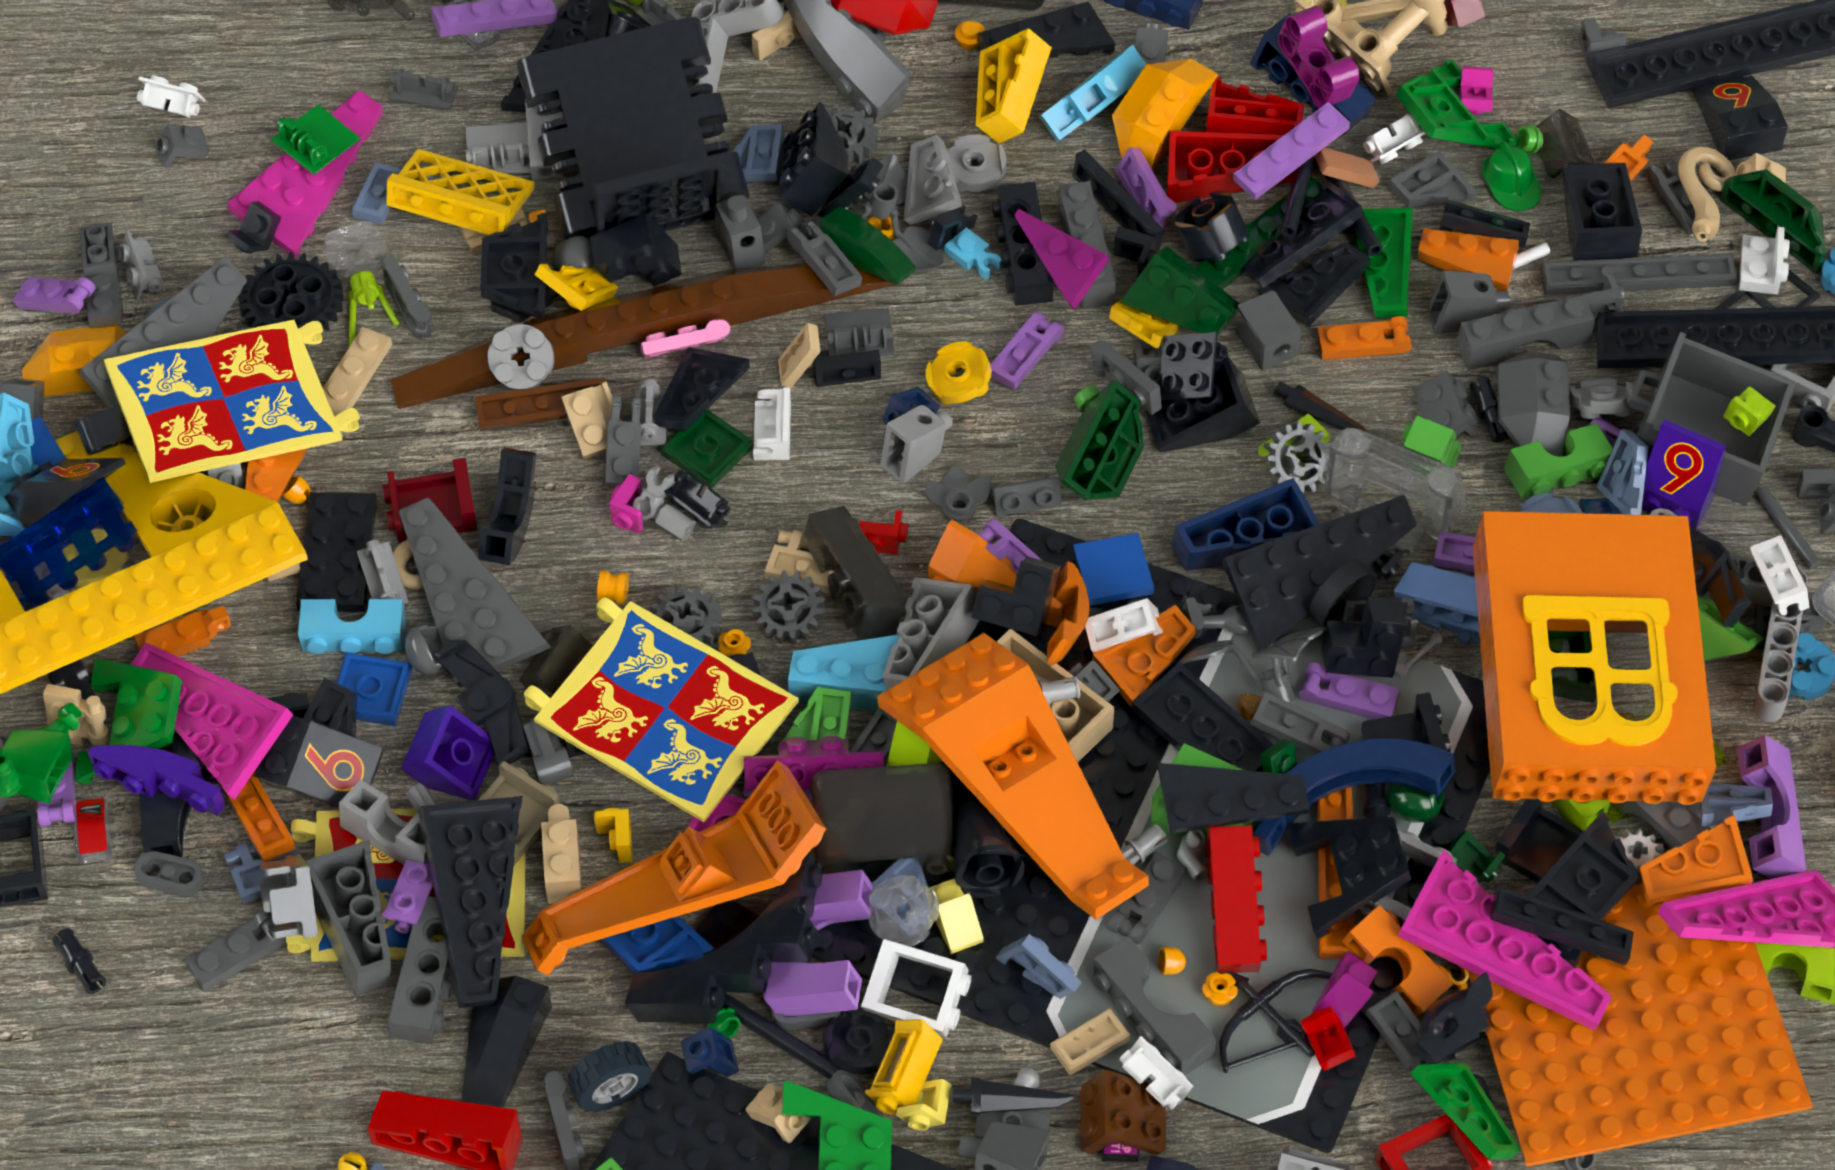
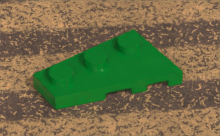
M1466 1063L1421 1064L1410 1073L1488 1160L1513 1159L1521 1151Z

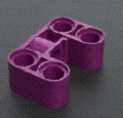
M1312 6L1286 18L1278 34V43L1282 53L1288 58L1299 79L1309 92L1313 103L1317 108H1321L1327 102L1334 105L1350 98L1359 81V71L1355 62L1350 57L1346 56L1335 61L1322 40L1328 27L1326 16L1320 7Z

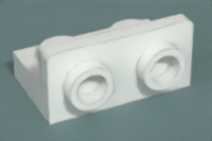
M1785 227L1777 228L1775 238L1743 235L1740 253L1739 290L1778 295L1780 283L1787 281L1789 263H1783V258L1787 259L1790 244V240L1784 239Z

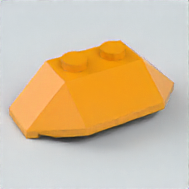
M1193 59L1147 64L1112 114L1121 157L1123 158L1130 147L1140 148L1152 171H1154L1169 149L1170 131H1181L1218 74Z
M117 324L96 328L84 327L52 331L23 367L22 379L45 381L44 397L93 391L91 386L79 374V371L127 332Z

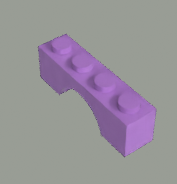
M1763 735L1737 747L1740 777L1748 786L1771 787L1772 814L1770 817L1761 818L1760 833L1749 838L1753 869L1770 879L1802 873L1807 871L1790 749Z

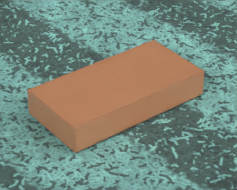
M1323 148L1314 155L1322 175L1368 188H1375L1380 181L1371 160L1329 148Z

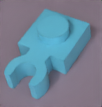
M967 227L944 245V253L967 271L975 266L978 268V274L986 280L990 278V269L986 266L992 265L998 270L1002 268L1001 258L997 254L989 253V244Z

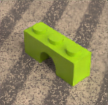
M1755 942L1767 978L1772 969L1782 966L1789 967L1795 970L1801 977L1802 988L1800 996L1835 1005V948Z

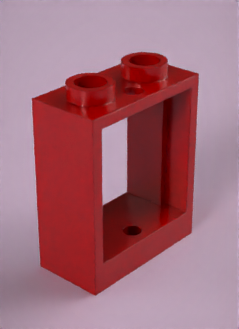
M1447 1114L1379 1145L1375 1161L1380 1170H1410L1401 1155L1450 1133L1472 1170L1493 1169L1491 1160L1487 1159Z

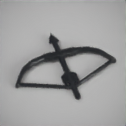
M1315 969L1294 971L1272 981L1261 992H1257L1248 983L1249 978L1231 972L1232 977L1236 981L1235 986L1238 990L1241 988L1251 999L1238 1008L1237 1012L1224 1026L1219 1040L1223 1072L1228 1073L1231 1068L1297 1045L1309 1057H1313L1315 1052L1313 1047L1305 1040L1307 1034L1302 1026L1295 1019L1285 1020L1268 1002L1279 995L1283 988L1298 980L1315 977L1329 980L1332 973ZM1262 1009L1278 1025L1276 1034L1285 1044L1228 1063L1226 1048L1232 1033L1242 1021L1248 1020L1255 1012Z

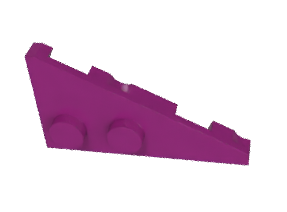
M1018 209L1014 215L1065 300L1075 310L1110 259L1105 253Z

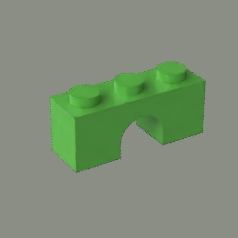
M1416 415L1413 423H1407L1401 438L1405 442L1403 446L1413 464L1450 478L1462 450L1460 442L1455 440L1457 437L1455 431Z
M1594 423L1568 431L1563 449L1564 457L1551 455L1544 449L1540 441L1510 449L1504 470L1520 497L1525 499L1530 497V494L1548 493L1552 487L1554 489L1563 486L1571 487L1579 481L1589 478H1600L1613 448L1599 425Z

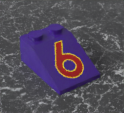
M1664 419L1646 465L1642 509L1647 513H1651L1655 509L1663 508L1672 511L1676 516H1688L1689 526L1697 530L1712 502L1726 445Z

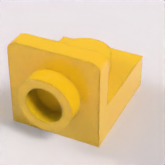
M611 807L603 811H595L594 821L597 834H609L610 850H617L619 863L633 862L632 826L629 809Z

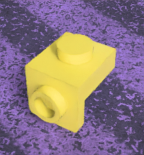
M944 1079L926 1081L916 1104L898 1107L896 1116L907 1122L910 1128L919 1131L928 1130L932 1126L945 1125L952 1084Z

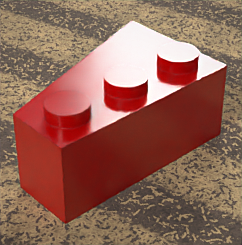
M1217 76L1211 87L1206 132L1285 135L1303 121L1304 105L1267 93L1266 97L1249 92V86L1240 84L1237 88L1222 83V77Z

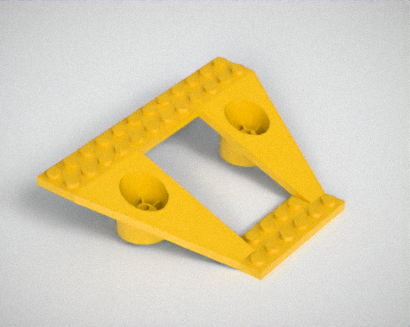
M77 431L56 439V443L67 459H124L126 464L102 482L151 558L26 612L0 569V694L308 560L306 551L279 503L199 472L149 483L139 454L134 452L133 447L122 444L94 455H87ZM102 482L89 492L96 490L100 487H103ZM205 517L207 520L202 521L201 518Z

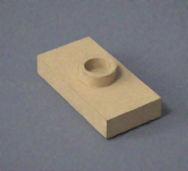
M789 11L783 15L776 25L760 29L752 34L753 56L759 61L779 48L788 46L792 40L801 35Z
M807 323L778 359L781 386L792 388L805 370L811 367L814 359L820 353L818 325Z
M1111 1008L1051 1042L1050 1049L1071 1076L1130 1041V1034Z

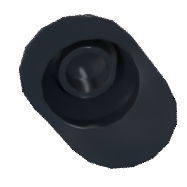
M610 0L607 2L612 13L608 28L609 36L650 26L636 15V11L616 1Z

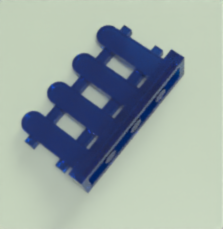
M105 478L100 479L0 545V566L11 583L15 580L17 581L22 591L17 597L23 606L29 603L33 608L49 602L47 590L56 584L63 590L72 589L78 582L76 571L85 565L91 571L101 570L107 562L104 553L115 546L119 552L123 553L130 551L134 547L135 538L132 534L138 530L132 521L127 524L125 523L120 514V511L125 509L124 503ZM102 524L108 536L97 542L91 530ZM73 543L80 555L69 561L63 549ZM45 562L51 574L40 580L34 568Z

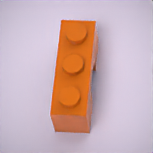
M1379 905L1354 927L1342 942L1356 957L1368 965L1376 958L1383 956L1396 960L1402 968L1403 979L1392 993L1398 992L1416 1018H1418L1454 983L1449 979L1450 976L1447 970L1441 964L1434 963L1425 954V949L1398 937L1401 929L1398 918L1391 911L1384 910Z

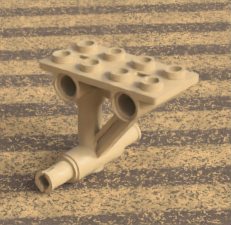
M1293 0L1297 8L1294 11L1295 13L1312 6L1321 8L1326 16L1328 26L1322 40L1332 55L1338 53L1343 58L1346 56L1352 58L1358 71L1366 77L1364 78L1366 84L1375 92L1381 90L1387 96L1392 92L1387 80V76L1392 68L1390 57L1398 50L1397 45L1421 22L1428 26L1429 32L1432 31L1434 36L1444 34L1448 28L1447 21L1445 20L1447 11L1443 3L1444 0H1371L1340 6L1338 0H1310L1308 3L1305 0ZM1396 16L1383 30L1364 29L1359 24L1360 22Z

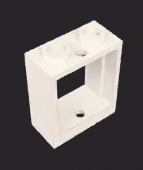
M883 939L861 1007L865 1011L894 1022L896 1020L923 1019L939 1036L947 1038L949 1029L955 1030L960 1017V1009H957L960 995L966 996L969 990L971 975H968L969 970L965 963ZM899 956L952 972L937 1020L884 1004Z

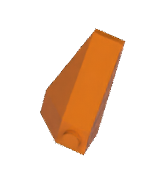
M953 519L948 523L928 565V579L970 584L973 586L976 595L979 585L987 580L1014 587L1017 573L1011 567L1013 563L1004 556L1000 561L985 548L988 545L987 541ZM1053 597L1046 624L1058 627L1062 622V603Z

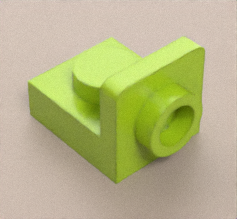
M1749 386L1739 397L1735 396L1730 401L1723 417L1734 428L1750 436L1772 414L1776 406Z

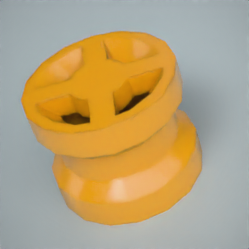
M601 570L597 585V602L606 597L611 601H615L617 605L625 606L629 591V573L620 572L616 575L611 574L608 570Z

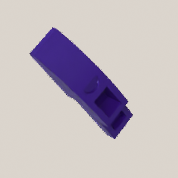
M132 745L91 747L88 751L93 766L92 769L99 777L104 780L113 779L121 783L126 790L138 795L142 793L152 798L157 790L160 789L168 797H179L187 801L191 807L199 812L204 813L208 811L216 816L225 807L221 789L203 780L199 763L164 750Z

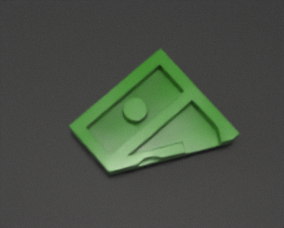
M817 687L804 710L799 713L793 722V726L780 742L793 737H801L806 740H821V738L826 736H838L841 739H846L852 691Z

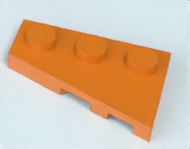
M1424 228L1418 247V260L1446 271L1488 274L1491 276L1493 285L1497 286V291H1508L1518 253L1519 240Z
M308 448L247 461L244 490L279 502Z
M1176 605L1159 614L1160 617L1156 618L1163 633L1158 635L1150 633L1099 650L1093 654L1095 662L1120 689V695L1131 708L1132 702L1159 679L1195 636L1196 628Z
M1735 815L1728 817L1723 823L1708 831L1707 829L1696 835V838L1686 844L1667 851L1639 868L1647 905L1751 884L1753 881Z

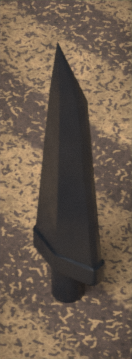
M1281 381L1276 386L1274 393L1286 399L1284 402L1286 407L1303 414L1309 413L1319 421L1374 443L1362 425L1306 390L1305 387L1298 385L1296 388H1292Z
M971 1078L970 1089L953 1088L952 1091L953 1103H970V1114L978 1115L991 1112L1058 1108L1078 1097V1095L981 1080V1078Z

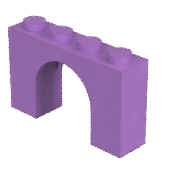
M863 870L822 874V884L817 888L814 899V913L809 918L817 930L833 923L871 919L876 889ZM849 960L816 964L771 962V975L765 984L763 996L766 1004L776 1014L791 1017L858 1009L862 978Z

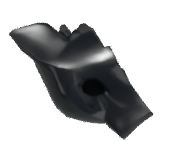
M1487 972L1474 979L1467 989L1434 1002L1425 1011L1420 1026L1421 1039L1414 1045V1048L1427 1064L1454 1060L1456 1058L1455 1054L1464 1051L1468 1046L1484 1037L1491 1029L1488 1024L1489 1013L1486 1011V1006L1493 998V990Z

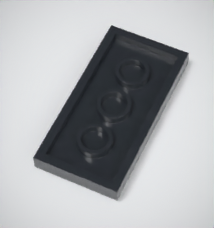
M310 492L303 545L308 560L301 562L296 600L298 611H300L301 599H335L338 612H365L368 585L357 551L365 549V544L373 540L378 502L376 493Z
M1180 662L1132 702L1131 709L1178 751H1180L1185 743L1240 769L1260 772L1263 770L1260 754L1274 745Z

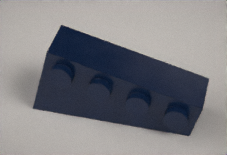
M1292 478L1176 525L1171 545L1184 569L1191 571L1223 566L1221 560L1224 557L1319 525L1320 523L1297 482Z

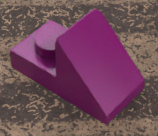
M1346 952L1342 955L1312 1011L1332 1006L1346 1027L1371 997L1373 991L1369 989V986L1377 971L1351 952Z

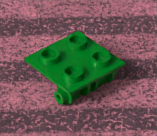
M317 104L295 122L291 118H280L276 125L279 134L271 139L275 145L312 175H315L357 143L360 137Z

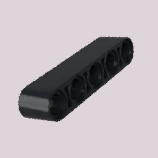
M120 405L92 414L75 423L76 430L87 455H94L133 441Z

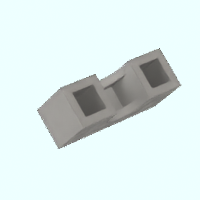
M360 779L339 802L340 827L363 841L370 840L371 846L402 865L405 864L406 860L429 864L419 815L416 814L409 823L401 820L390 808L389 796Z

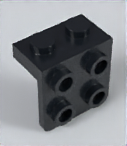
M1430 692L1416 695L1414 713L1367 720L1361 726L1364 740L1382 738L1404 739L1432 745L1451 753L1449 737L1447 734H1442L1440 725H1442L1440 707L1433 704Z

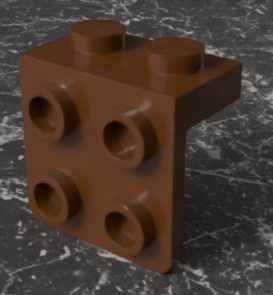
M1105 1069L1081 1085L1079 1094L1081 1103V1123L1079 1126L1081 1151L1093 1155L1112 1142H1116L1156 1155L1164 1152L1166 1149V1107L1161 1106L1146 1090L1151 1083L1143 1081L1139 1084L1132 1077Z

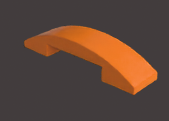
M1069 561L1058 575L1053 597L1062 603V622L1047 645L1046 663L1052 666L1065 657L1083 631L1089 617V598L1085 583L1074 563Z

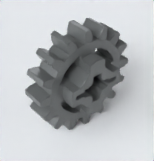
M841 105L837 106V112L834 113L830 109H826L849 156L848 167H850L851 161L854 160L860 165L862 163V156L870 158L872 156V149L877 148L878 132L877 126H874V119L872 117L865 118L864 110L854 113V106H850L847 111H843Z
M1294 422L1291 426L1289 424L1281 425L1280 432H1272L1270 434L1274 442L1264 444L1263 447L1269 451V456L1262 457V461L1269 462L1270 465L1264 471L1265 474H1274L1275 476L1271 482L1272 485H1277L1294 478L1304 494V490L1307 492L1315 491V483L1324 484L1326 482L1322 474L1332 472V469L1326 463L1334 459V455L1326 453V449L1331 446V442L1323 443L1321 441L1325 434L1323 431L1313 433V424L1303 426L1302 422ZM1297 436L1296 439H1292L1291 445H1285L1288 439ZM1305 471H1311L1306 478L1299 480L1300 477H1304Z
M782 571L781 579L779 580L770 575L771 584L767 586L760 583L759 589L762 595L753 596L754 604L757 606L752 608L754 617L758 618L756 621L757 627L759 629L766 628L765 634L768 639L777 634L780 644L784 642L785 637H790L793 644H796L797 636L799 635L808 640V630L810 628L815 631L820 629L816 619H825V612L821 608L826 607L824 597H820L822 594L821 587L819 585L812 587L813 580L810 576L802 581L799 571L794 573L793 578H788L786 571ZM794 589L800 590V591H802L803 593H802V594H799V593H798L797 591H795ZM792 604V610L786 611V605ZM774 621H780L785 626L779 625Z
M683 585L681 592H676L671 587L669 588L670 595L668 597L663 594L658 595L659 604H651L652 614L702 643L710 646L713 645V635L719 636L721 633L722 612H720L719 602H712V593L707 592L702 596L699 586H696L693 592L688 591L687 585Z

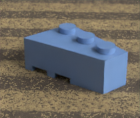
M1412 562L1394 590L1397 599L1413 598L1415 606L1412 619L1417 618L1418 622L1437 631L1440 630L1441 626L1459 634L1458 641L1467 645L1470 640L1480 644L1475 578L1459 572L1454 573L1438 569L1432 565Z

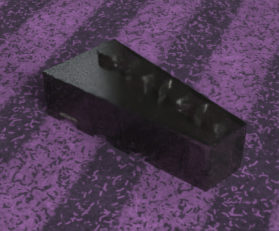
M845 506L810 513L804 533V540L820 573L827 572L828 590L833 600L840 599L845 611L842 619L846 628H854L858 637L855 641L896 635L903 607L906 604V593L903 587L898 585L891 575L888 565L883 563L876 553L873 543L861 531L858 521L851 516Z

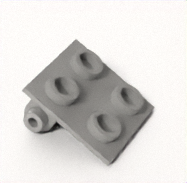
M527 122L466 127L467 163L509 175L531 173Z

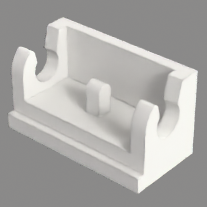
M790 387L758 391V399L772 400L755 401L753 459L790 460Z
M1780 535L1749 547L1750 553L1780 614L1786 615L1788 612L1786 608L1794 603L1797 604L1800 611L1810 608L1807 588L1782 536Z
M1146 598L1089 617L1085 627L1091 651L1097 652L1150 633L1154 635L1163 633L1156 618L1160 617L1158 608Z

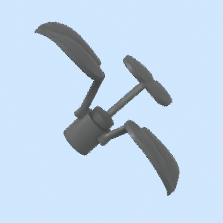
M891 154L879 160L884 165L878 174L881 180L870 194L867 192L864 194L863 198L870 201V204L865 205V209L860 217L865 220L869 213H872L878 219L891 217L893 232L897 237L893 242L916 266L915 272L938 269L943 265V253L941 249L936 251L927 244L930 233L918 226L907 227L903 234L899 230L898 211L895 209V206L905 203L908 175L900 166L895 154ZM817 218L813 220L814 223H816V226H818L819 228L820 219L822 218Z
M1326 627L1294 631L1276 640L1273 646L1252 653V658L1272 659L1273 668L1263 672V679L1259 677L1233 640L1216 641L1201 645L1187 653L1179 662L1184 665L1186 662L1214 657L1223 652L1234 653L1254 679L1258 690L1264 689V692L1291 702L1295 700V696L1289 680L1291 676L1288 660L1297 661L1300 651L1310 640L1319 635L1324 636ZM1278 658L1282 659V667L1279 665Z

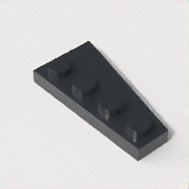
M1089 1L978 33L977 38L978 44L984 50L1029 28L1051 47L1048 58L1058 57L1059 53L1075 52L1076 56L1089 55V50L1102 49L1103 53H1112L1116 45Z
M1327 180L1320 187L1322 193L1315 200L1309 198L1303 204V212L1301 213L1296 235L1286 237L1281 233L1277 239H1269L1243 265L1247 276L1262 288L1276 281L1279 276L1302 262L1304 258L1325 245L1330 239L1362 217L1365 213L1361 205Z
M1158 763L1169 834L1307 814L1310 811L1305 780L1302 775Z

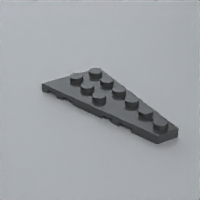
M227 256L223 257L79 371V374L108 408L120 405L105 368L104 359L213 337L247 280Z
M429 497L399 510L443 648L453 641L466 640L496 671H500L552 648ZM453 675L455 684L459 688L463 687L464 685Z

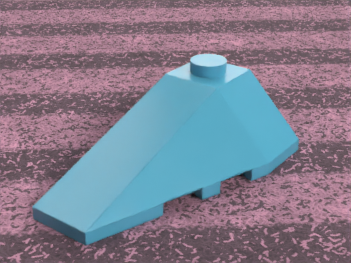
M6 393L0 394V536L36 538L41 536L42 522L26 530L4 497L14 489L12 482L28 472L32 477L35 476L33 471L38 468V465H33L30 447L34 444V435L29 404Z

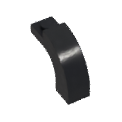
M503 448L501 450L494 505L489 519L480 530L478 558L480 560L511 565L516 559L525 538L536 489L534 472L537 453Z

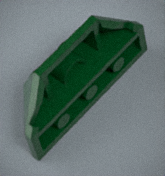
M1767 169L1732 176L1724 181L1720 198L1721 202L1768 238H1775L1777 228L1785 227L1784 239L1790 240L1789 254L1815 274L1821 271L1826 247L1823 215L1815 205Z
M1112 380L1080 416L1055 465L1060 482L1085 501L1116 499L1120 497L1144 448L1142 424L1138 409H1140L1139 399L1117 381Z

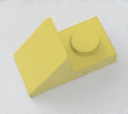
M955 878L928 888L937 914L935 922L951 954L984 942L970 894H963L960 886H957Z

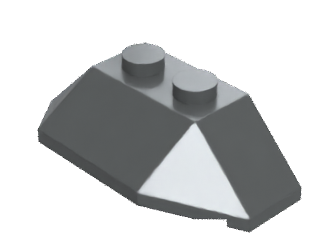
M1524 350L1497 366L1498 422L1518 447L1540 441L1548 453L1562 457L1570 418L1568 363L1555 354Z

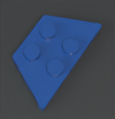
M679 916L599 940L633 973L670 969L687 964L715 951L705 939Z

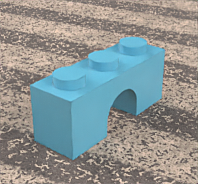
M301 599L298 636L302 652L322 654L324 652H347L353 654L358 652H379L388 654L393 651H404L406 614L403 599H369L367 613L363 618L355 622H345L339 619L335 599Z

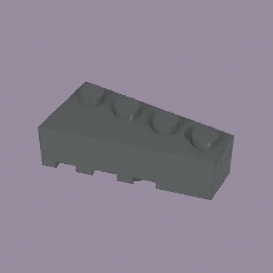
M370 840L305 861L310 866L315 912L355 996L357 997L389 986L391 959L382 919L380 897L377 891L376 874L372 863Z

